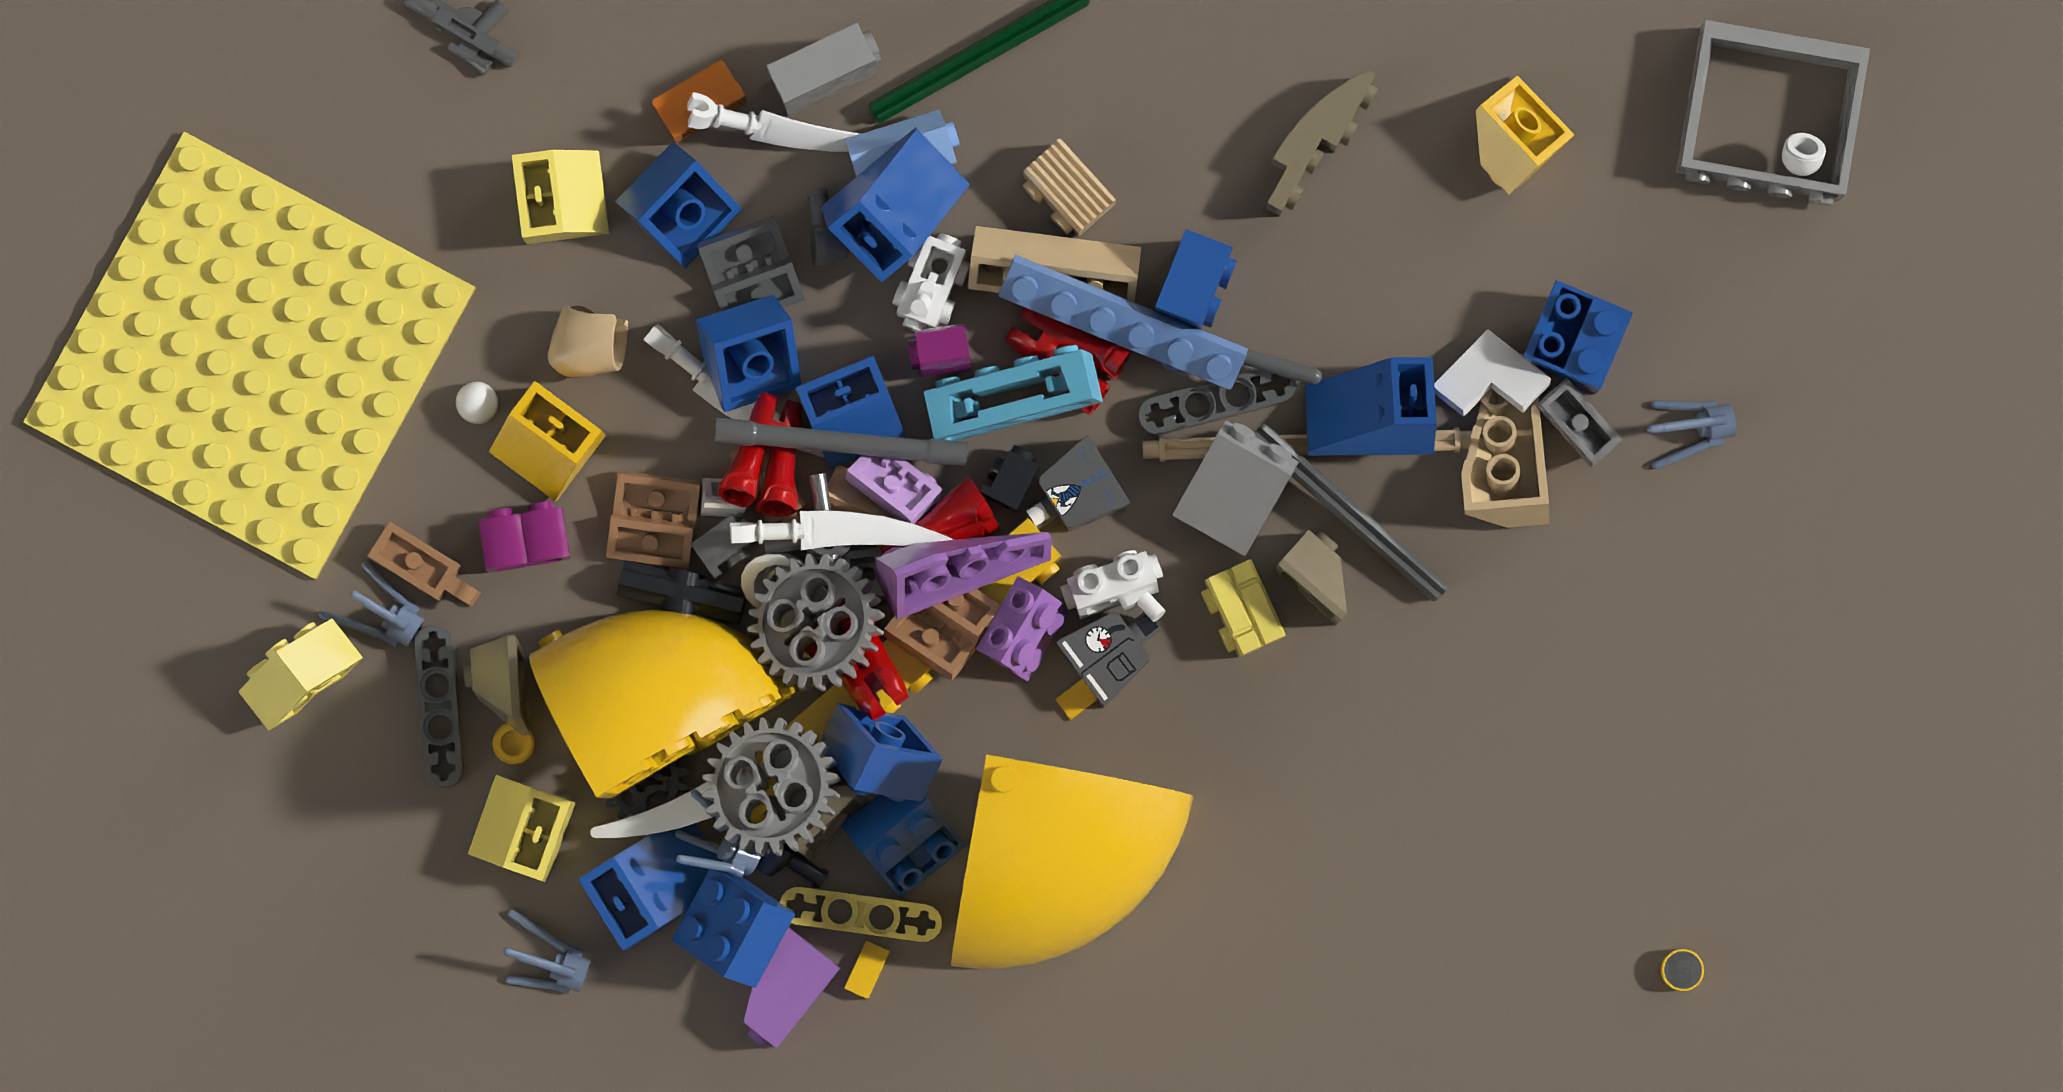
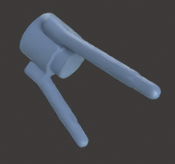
M1716 400L1707 402L1653 401L1651 403L1654 409L1698 411L1699 413L1696 414V419L1650 425L1647 428L1649 433L1697 428L1700 437H1707V439L1654 461L1652 463L1654 469L1670 465L1708 448L1724 446V438L1736 435V420L1731 404L1717 405Z
M364 561L362 568L402 608L400 609L393 605L390 611L357 591H352L350 597L382 617L384 621L381 627L387 631L326 611H320L318 614L319 618L326 621L333 619L337 625L384 640L395 648L399 642L408 647L425 621L423 617L417 614L420 608L409 602L368 561Z
M698 790L691 791V796L705 809L714 804L712 801L702 797ZM681 830L675 832L676 838L716 853L718 859L722 860L721 862L694 856L678 855L676 860L679 863L728 872L741 878L743 874L747 876L755 870L761 857L756 853L755 843L748 852H745L739 848L740 839L731 844L724 838L721 844L718 845Z
M513 909L509 910L508 916L565 953L566 956L557 954L555 962L522 951L505 948L503 950L505 956L551 971L549 977L555 979L507 976L506 983L552 989L568 994L570 989L580 992L591 960L581 957L584 950L568 945Z

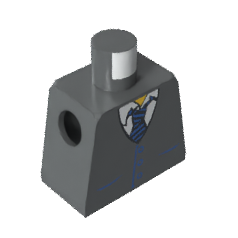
M1087 435L1037 479V484L1044 497L1025 508V511L1038 530L1059 518L1067 532H1070L1124 510L1130 506V501Z

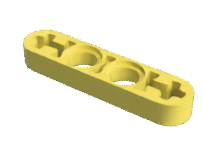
M793 887L787 890L780 900V903L787 907L788 900H795L797 893L804 894V901L818 904L817 895L826 897L821 908L822 922L813 921L816 912L803 911L801 918L794 917L791 921L795 925L917 942H928L934 939L942 928V918L939 912L927 904L805 887ZM837 899L846 900L852 907V916L844 924L834 923L828 915L829 905ZM878 905L888 906L894 914L892 925L885 930L876 929L870 922L871 910ZM899 907L909 908L906 917L917 918L920 916L921 911L929 912V919L935 920V928L927 929L926 935L922 936L918 934V927L905 925L906 933H897L896 930L901 921Z

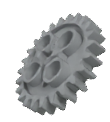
M807 554L805 566H802L800 562L792 558L790 559V572L787 573L777 566L775 570L778 580L775 583L768 579L763 580L764 585L769 590L767 594L755 593L753 596L762 605L760 609H752L748 613L758 619V624L748 627V632L760 636L759 639L751 644V648L757 652L765 651L759 657L758 662L762 665H772L769 674L775 678L783 675V683L790 687L798 680L799 688L804 691H809L812 682H814L817 689L825 691L827 679L837 687H841V674L846 673L855 679L857 675L853 666L858 662L868 667L869 662L863 654L866 650L877 652L879 649L870 640L872 636H880L884 633V631L874 626V621L885 617L884 613L877 609H872L873 606L881 601V597L875 593H868L874 586L873 582L867 578L860 580L863 572L856 566L849 569V563L842 558H839L834 564L831 556L823 554L818 564L817 559L813 555ZM822 585H828L826 598L820 602H815L814 595L816 590ZM845 599L846 603L842 607H838L841 600ZM794 610L795 618L789 626L782 628V616L787 611ZM819 616L817 619L819 626L816 629H813V627L815 626L813 619L814 617ZM850 617V629L847 633L838 635V624L842 619ZM790 638H793V640L791 641L790 646H787V645H786V642H787ZM817 643L816 655L812 659L804 661L803 653L805 648L809 644Z
M780 717L776 720L774 728L771 727L769 721L765 718L760 719L759 730H755L746 722L744 723V736L740 737L733 731L729 732V737L733 743L730 747L720 743L716 745L722 753L720 760L715 758H708L707 760L716 770L715 774L703 775L702 779L712 784L713 788L704 791L702 797L715 803L705 811L711 817L720 816L714 823V828L719 832L728 829L725 839L731 844L740 839L739 848L745 852H748L754 843L756 853L760 856H765L769 845L774 854L782 856L783 844L785 843L797 852L799 851L798 838L801 836L810 843L814 842L810 832L813 826L825 831L826 826L820 820L822 814L835 815V811L827 805V801L840 798L836 791L830 789V785L841 780L837 774L828 772V770L833 768L837 762L832 757L822 758L829 747L824 742L814 745L817 735L812 730L802 735L803 726L796 721L790 726L788 731L786 721ZM784 750H791L792 758L790 763L784 768L777 769L775 767L777 755ZM760 752L763 754L767 774L778 782L773 785V790L778 802L784 809L786 815L784 821L779 819V811L775 799L765 792L769 788V783L756 758ZM744 767H752L753 775L750 781L744 785H737L736 777L738 772ZM804 788L807 795L803 804L799 807H791L789 802L791 794L797 789ZM759 805H766L767 816L758 824H752L751 813L754 808Z

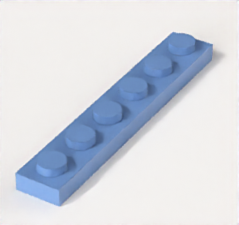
M1018 255L1014 256L999 291L998 297L1229 390L1232 389L1247 356L1248 348Z

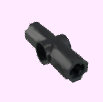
M626 560L621 571L617 591L618 596L659 605V609L701 615L714 620L739 625L747 601L740 587L706 580V576L685 570L669 568L668 571Z

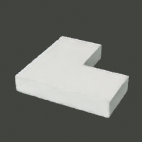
M1487 329L1434 383L1435 395L1463 417L1491 388L1523 413L1551 385V378Z

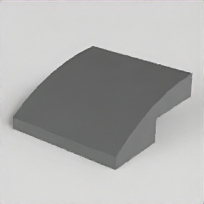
M775 215L697 243L721 311L773 294L782 307L805 300Z

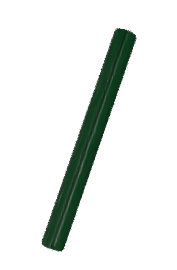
M1090 0L1047 1L871 101L868 107L873 118L878 123L888 120L1087 7Z

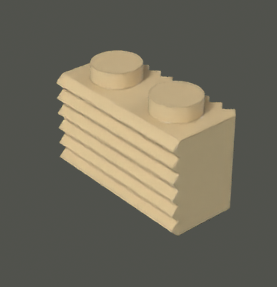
M1058 139L1023 171V177L1027 181L1022 185L1023 188L1038 204L1043 200L1046 201L1054 211L1050 216L1051 219L1066 235L1072 230L1077 237L1081 236L1116 203V199L1061 139Z

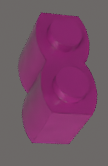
M965 323L916 330V339L908 340L912 370L921 369L922 377L971 369Z
M545 501L528 505L529 512L512 514L511 508L488 511L487 519L478 520L485 566L488 573L570 560L571 555L562 507L554 508L553 501Z

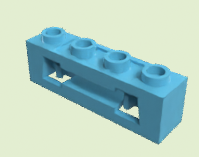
M1071 345L1055 349L1053 351L1054 357L1039 360L1038 356H1028L1015 360L1013 368L999 371L998 366L987 367L975 371V378L960 381V377H950L936 381V388L924 391L934 439L958 441L1102 403L1103 400L1093 355L1082 349L1078 350L1077 345ZM1061 372L1063 373V375L1057 377L1050 376ZM1046 382L1048 393L1052 392L1055 395H1059L1049 398L1040 394L980 410L979 401L967 398L975 395L986 398ZM1064 391H1070V393L1061 395ZM970 416L976 417L963 421V418H967Z

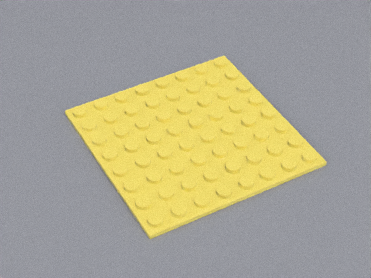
M183 132L23 423L304 574L317 579L476 287L196 137Z

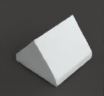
M702 478L700 516H743L746 507L742 508L732 505L719 496L718 489L722 479Z

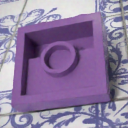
M1018 576L976 650L1028 682L1033 672L1040 666L1043 654L1054 635L1062 628L1064 618L1069 610L1062 605L1061 601L1044 589Z

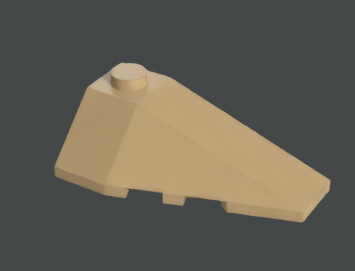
M1492 388L1481 399L1477 420L1471 434L1467 457L1464 460L1461 471L1465 515L1506 528L1549 524V498L1540 410L1536 407L1539 403V398L1523 413Z

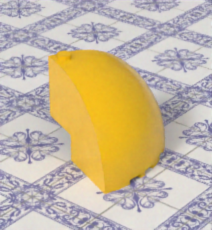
M633 611L603 618L565 635H562L561 631L557 630L538 641L541 648L529 655L534 677L550 713L584 777L598 798H613L684 755H696L728 736L730 731L738 730L744 726V723H750L801 692L795 684L790 687L783 683V675L775 678L769 674L772 665H762L758 662L759 657L765 651L757 652L752 649L751 644L754 640L742 632L722 622L701 615L683 614L675 611Z
M986 754L955 932L951 966L973 969H1004L1032 965L1076 950L1107 932L1136 908L1165 872L1187 825L1194 796L1138 782Z

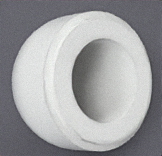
M1792 134L1784 143L1782 161L1791 173L1807 176L1820 168L1826 154V148L1821 140L1811 134Z
M470 382L464 385L456 396L458 413L470 423H486L495 416L498 410L499 402L496 392L483 382Z

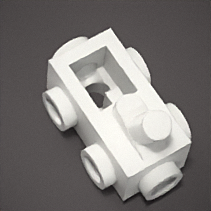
M938 233L937 238L929 236L915 255L909 259L908 266L914 268L908 283L900 282L892 303L899 306L897 316L904 318L903 327L915 332L916 330L936 328L939 323L948 324L956 304L955 301L949 299L955 284L963 286L970 269V263L964 261L967 253L965 249L960 248L962 243L960 240L943 233ZM937 259H943L948 264L946 271L941 274L935 273L932 269V263Z
M1135 550L1123 552L1113 558V563L1101 567L1091 564L1077 569L1073 572V577L1067 578L1068 584L1060 586L1068 610L1076 608L1080 620L1122 605L1124 610L1133 609L1138 605L1153 622L1161 618L1166 611L1152 596V594L1159 592L1157 579L1163 577L1155 553L1147 555V552L1144 551L1137 554Z

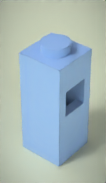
M939 109L845 139L856 177L915 127L951 164L956 163L957 160L953 147L959 146L960 143L953 121L945 123Z

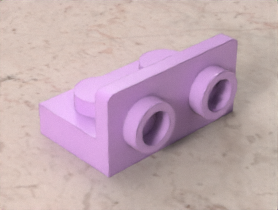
M862 455L846 471L845 480L894 518L915 524L926 512L929 513L940 502L943 491L931 475L920 472L907 462L906 459Z

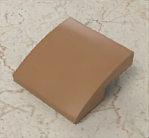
M619 470L613 514L610 518L606 558L689 569L693 549L691 543L694 542L702 482Z
M975 589L898 620L894 616L884 628V637L952 682L975 652L1001 605Z

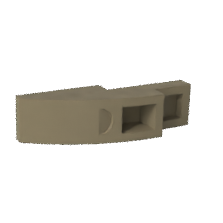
M1370 70L1337 87L1315 104L1296 124L1272 159L1271 165L1284 173L1265 209L1279 217L1285 207L1293 210L1304 188L1298 186L1300 179L1305 171L1313 174L1324 152L1318 150L1319 145L1334 153L1339 143L1345 146L1349 144L1359 125L1352 121L1359 107L1367 111L1378 91V88L1372 85L1377 75Z

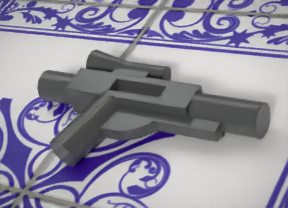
M405 0L404 6L433 22V24L437 25V30L440 32L445 30L461 39L458 46L450 43L447 50L469 62L483 76L488 73L493 62L477 57L480 51L510 68L517 61L519 53L488 35L491 29L509 11L500 1L496 0L482 13L471 7L455 9L441 0Z

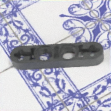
M1259 369L1238 375L1234 384L1244 385L1249 391V401L1241 407H1234L1227 402L1225 396L1227 388L1209 382L1146 400L1140 407L1138 421L1141 428L1147 434L1153 436L1165 435L1283 404L1294 395L1297 382L1294 379L1279 375L1281 380L1288 379L1289 385L1283 390L1284 395L1277 396L1275 390L1265 391L1261 393L1265 401L1257 403L1256 388L1250 379L1259 378V386L1271 383L1272 375L1274 374ZM1194 394L1204 396L1209 402V411L1202 417H1193L1185 409L1186 400ZM1179 399V413L1184 422L1176 424V415L1164 418L1162 427L1156 428L1154 422L1146 421L1145 416L1151 413V406L1158 405L1160 411H1167L1173 409L1170 400Z
M429 625L421 629L415 638L424 771L426 778L431 784L441 788H449L458 784L464 775L455 643L453 636L447 629L438 625ZM437 632L438 638L446 641V646L438 650L439 661L444 662L448 660L449 667H432L425 670L424 662L433 663L432 651L424 649L423 645L425 641L431 639V633ZM434 674H443L449 680V690L447 694L440 698H434L427 692V681ZM440 715L449 717L453 724L450 736L442 740L434 738L429 729L432 719ZM455 743V752L446 750V757L448 763L455 764L456 770L449 773L447 781H442V776L434 774L433 771L434 766H438L441 763L440 752L436 751L431 754V745L447 746Z

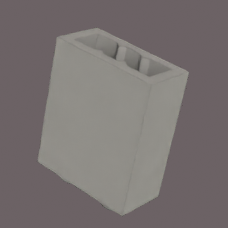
M855 23L766 66L772 84L789 117L878 75L876 62L880 61L881 57L879 55V48L870 30L862 33L858 23Z
M1225 421L1172 515L1241 555L1246 556L1299 461L1293 459L1291 453L1284 447L1277 444L1269 445L1256 438L1255 433L1247 426Z

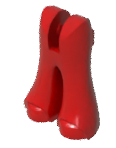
M1024 307L1019 316L1028 321L1034 329L1043 331L1038 341L1032 339V335L1021 332L1013 326L1004 338L1023 357L1038 356L1039 360L1054 357L1053 351L1059 347L1077 345L1078 350L1082 349L1091 353L1095 368L1113 381L1118 378L1132 354L1130 349ZM1061 372L1050 376L1057 377L1063 375V373ZM1097 377L1103 400L1111 385ZM1101 403L1080 409L1090 416Z
M763 391L760 393L752 409L749 421L758 424L801 428L802 403L788 399L783 407L779 422L772 420L777 396ZM741 445L733 463L720 482L719 496L732 505L742 508L750 506L756 498L762 459L766 448L769 447L771 449L755 510L759 513L775 517L790 516L796 513L798 504L794 480L796 448Z
M967 477L957 485L926 516L915 523V525L943 534L954 540L987 537L1000 530L997 521L993 517L992 510L970 477ZM882 545L881 553L883 555L892 548H904L907 546Z
M846 601L840 604L838 607H842L846 603ZM850 617L842 619L838 624L844 633H847L851 627ZM818 621L814 622L815 626L813 629L819 626ZM872 636L870 640L879 648L878 651L871 652L866 650L863 654L869 662L868 667L860 668L856 663L853 666L857 675L855 679L846 673L841 674L842 686L861 711L874 722L886 714L877 695L878 691L882 689L897 706L909 698L905 683L888 656L880 636ZM817 643L809 644L805 648V652L811 658L817 653Z

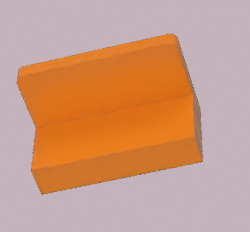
M722 60L705 68L652 101L653 106L676 144L702 130L688 127V119L692 111H688L687 103L692 92L705 95L715 105L722 104L724 109L732 111L748 103L738 82L735 81Z

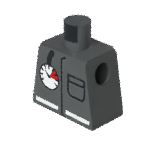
M1117 611L1061 638L1056 642V646L1079 677L1083 678L1085 684L1088 685L1097 697V701L1104 708L1151 660L1150 655L1142 644L1161 631V629L1145 612L1126 625Z

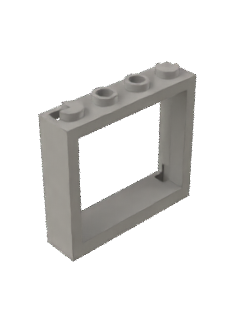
M1705 20L1699 30L1676 173L1686 174L1685 180L1700 184H1709L1710 179L1727 181V188L1739 191H1751L1752 186L1767 188L1768 195L1779 198H1792L1793 193L1809 196V202L1819 205H1833L1834 200L1840 201L1847 192L1870 48ZM1712 46L1848 70L1829 183L1693 160Z

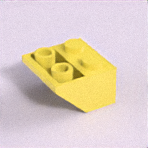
M547 150L512 155L521 234L526 244L610 234L599 151Z
M496 775L468 854L505 869L548 882L576 802Z

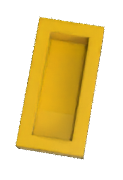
M1082 678L1055 700L1068 718L1072 720L1098 699Z
M866 940L844 989L869 999L890 951Z

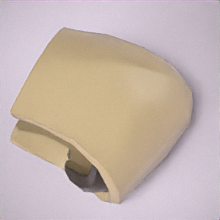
M563 306L548 352L549 364L561 375L570 378L593 377L598 374L620 370L626 355L628 320L616 319V315L596 314L583 306Z

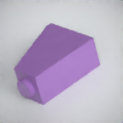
M788 927L757 987H752L743 1021L750 1027L746 1035L764 1049L769 1044L775 1048L781 1045L841 969L790 927Z

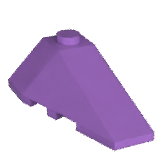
M1049 532L914 543L904 548L895 547L886 551L881 557L876 558V578L898 620L1050 561L1052 538Z

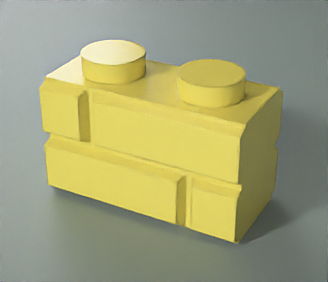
M1251 559L1204 581L1207 589L1201 591V595L1210 614L1219 613L1224 627L1219 629L1218 632L1228 653L1235 650L1238 657H1242L1286 636Z

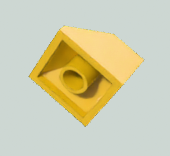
M1518 75L1476 109L1480 165L1487 171L1492 181L1502 187L1509 195L1528 180L1574 136L1569 128Z

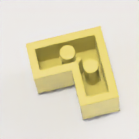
M333 619L318 627L314 622L308 624L293 637L295 641L290 644L286 639L281 640L265 653L269 660H262L247 672V676L250 679L238 692L268 731L296 715L317 693L344 678L363 658Z

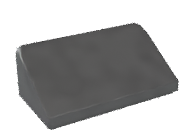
M1568 378L1560 381L1536 405L1591 468L1622 441L1619 435Z

